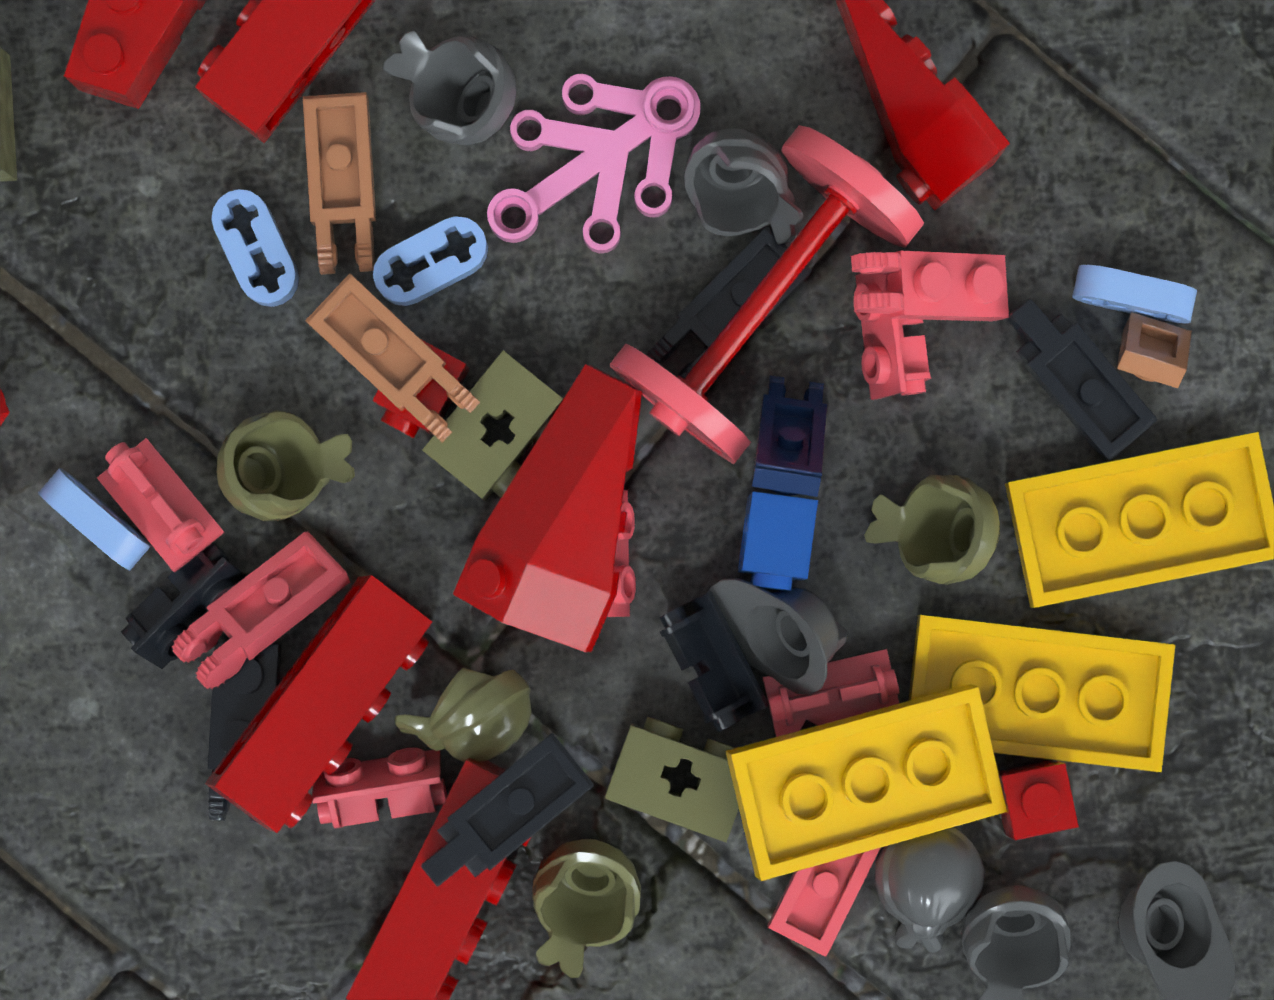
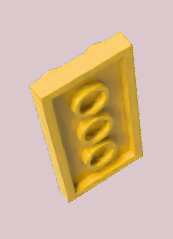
M1259 432L1005 483L1030 608L1274 559V503Z
M918 615L908 701L972 684L979 687L994 753L1162 772L1175 645Z
M972 684L725 751L754 874L760 881L1007 812L979 687Z

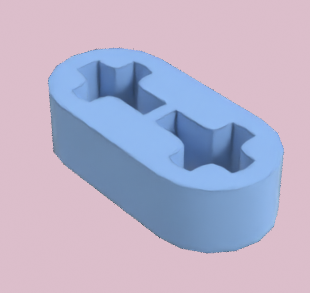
M241 189L227 192L218 199L213 207L212 223L243 291L253 301L270 307L282 305L291 299L296 292L299 274L274 217L264 201L253 192ZM239 204L248 212L258 210L259 216L251 221V227L258 241L248 245L245 237L238 229L227 230L226 224L234 219L232 208ZM263 252L267 261L274 268L284 266L286 273L277 279L280 289L276 292L270 293L263 285L254 288L252 280L260 276V269L254 255Z
M455 216L444 219L394 245L379 256L373 271L376 288L386 300L395 305L408 306L422 301L472 275L482 267L487 258L488 251L484 232L476 222L467 217ZM458 231L462 238H468L472 235L475 237L476 243L469 247V253L472 258L466 262L460 263L455 255L449 256L437 263L432 258L433 255L445 250L449 246L446 236L451 232ZM402 260L407 267H412L427 260L429 267L412 277L415 287L411 291L404 292L399 285L387 287L386 280L393 276L392 263Z
M1079 265L1072 297L1077 301L1126 313L1133 312L1152 319L1174 323H1190L1197 290L1184 284L1096 265Z
M61 468L55 472L38 492L54 510L111 559L129 571L151 547L150 543L81 482Z

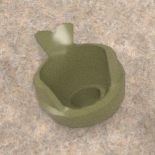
M275 410L270 413L255 415L242 421L225 437L217 456L216 473L218 485L226 499L241 513L262 521L284 520L300 513L313 502L322 488L328 485L330 479L340 483H347L355 477L354 468L344 460L352 453V440L348 434H341L320 443L313 429L301 418L290 412Z
M929 475L912 490L903 505L898 506L880 494L873 501L871 508L877 520L870 523L864 534L866 542L869 543L898 542L900 557L906 569L913 576L948 585L972 579L986 567L997 548L1000 538V521L992 497L969 478L958 475Z
M462 668L440 696L430 718L404 714L396 715L394 722L400 729V732L417 735L421 741L435 751L446 749L453 758L464 763L468 758L479 762L487 761L504 753L524 733L532 713L529 696L531 689L526 680L513 669L496 676H490Z
M581 839L560 845L541 862L533 880L532 899L538 920L545 928L549 939L536 952L538 963L550 966L559 962L563 973L570 978H579L583 970L585 946L601 947L612 944L627 936L634 926V919L640 910L641 885L634 864L621 850L595 839Z

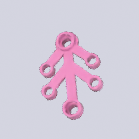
M575 74L569 77L563 85L562 98L565 107L571 113L587 115L596 108L634 116L614 131L545 119L542 114L534 110H524L516 114L511 121L510 133L513 142L520 149L535 151L545 145L583 153L527 192L518 189H506L496 194L487 210L488 222L494 234L503 241L511 243L528 239L537 229L540 214L599 174L592 216L584 223L583 239L587 247L596 253L612 251L618 245L621 237L617 215L628 153L649 138H651L646 179L642 180L635 189V205L647 217H659L665 214L672 204V190L668 183L676 140L688 135L696 126L700 116V100L696 91L689 83L680 78L669 76L655 79L642 91L597 83L591 76L586 74ZM578 84L587 85L593 91L591 101L584 105L575 104L569 98L570 90ZM670 99L679 104L681 113L677 118L664 120L658 115L656 109L663 100ZM526 120H534L542 128L540 136L533 141H526L518 136V127ZM656 186L664 191L666 199L661 206L650 208L643 203L641 195L648 187ZM511 207L521 208L526 214L524 224L516 229L508 228L502 223L503 213ZM599 222L608 223L614 230L613 238L605 244L595 243L589 235L593 225Z

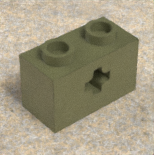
M504 350L470 390V393L480 402L476 408L469 413L466 409H460L457 406L446 420L448 428L452 433L443 443L434 435L422 449L423 452L484 501L493 492L502 498L522 466L518 461L533 442L536 444L563 401L562 397ZM507 415L511 416L513 420L509 428L515 436L513 441L507 445L505 442L498 440L491 447L485 444L489 437V432L484 427L485 422L490 417L500 422Z
M648 716L644 727L631 723L604 799L727 843L739 806L725 751L735 747L707 738L704 749L680 741L683 732L682 728ZM681 759H687L691 761V773L699 777L696 787L685 784L680 793L672 792L670 790V779L662 775L664 766L677 767Z

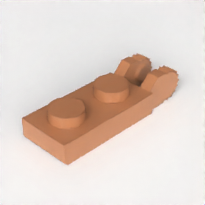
M366 92L303 96L310 222L313 226H316L320 274L336 273L338 252L332 224L355 223V259L359 265L360 272L374 271L375 252L372 222L376 221L368 95Z
M351 274L305 320L401 411L406 408L442 443L452 431L448 428V423L434 410H428L416 398L420 391L434 379L447 391V396L460 409H466L471 413L480 403L443 368L446 363Z

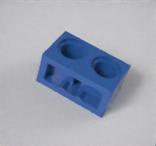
M754 491L748 496L738 572L751 574L750 583L753 586L791 591L792 580L801 581L808 579L818 500Z

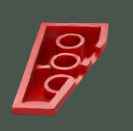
M835 0L894 160L902 170L896 177L914 202L920 205L926 200L932 209L936 211L993 166L1010 143L972 95L955 77L945 85L937 78L938 72L930 58L932 57L931 52L917 36L913 38L905 34L903 37H899L892 29L897 25V20L884 0Z
M585 364L478 534L453 595L502 623L583 652H592L617 595L620 572H614L618 533H625L627 512L621 511L625 475L626 472L633 468L642 397L641 390L592 365Z

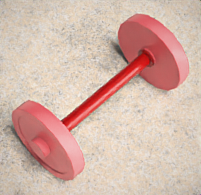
M799 125L784 143L781 151L794 169L822 194L826 200L684 379L680 376H674L657 362L628 344L623 346L610 363V367L627 384L642 391V397L654 406L649 413L657 421L677 436H680L685 430L703 445L732 464L736 463L751 444V441L731 421L708 403V398L704 394L839 223L848 215L875 235L904 248L924 224L917 210L896 188L883 178L882 174L875 167L831 138L810 127Z

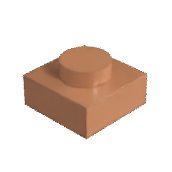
M1131 312L1122 332L1117 369L1134 374L1145 381H1156L1178 388L1187 371L1192 331Z

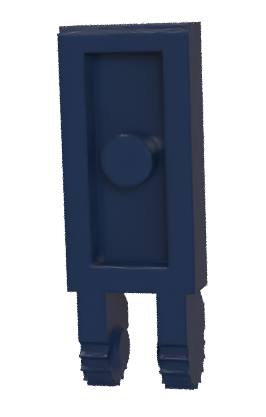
M770 375L767 394L763 395L759 418L752 487L770 489L777 494L786 496L802 494L818 497L822 476L827 404L822 403L824 384L809 382L808 388L804 391L803 400L785 398L786 386L784 385V377Z

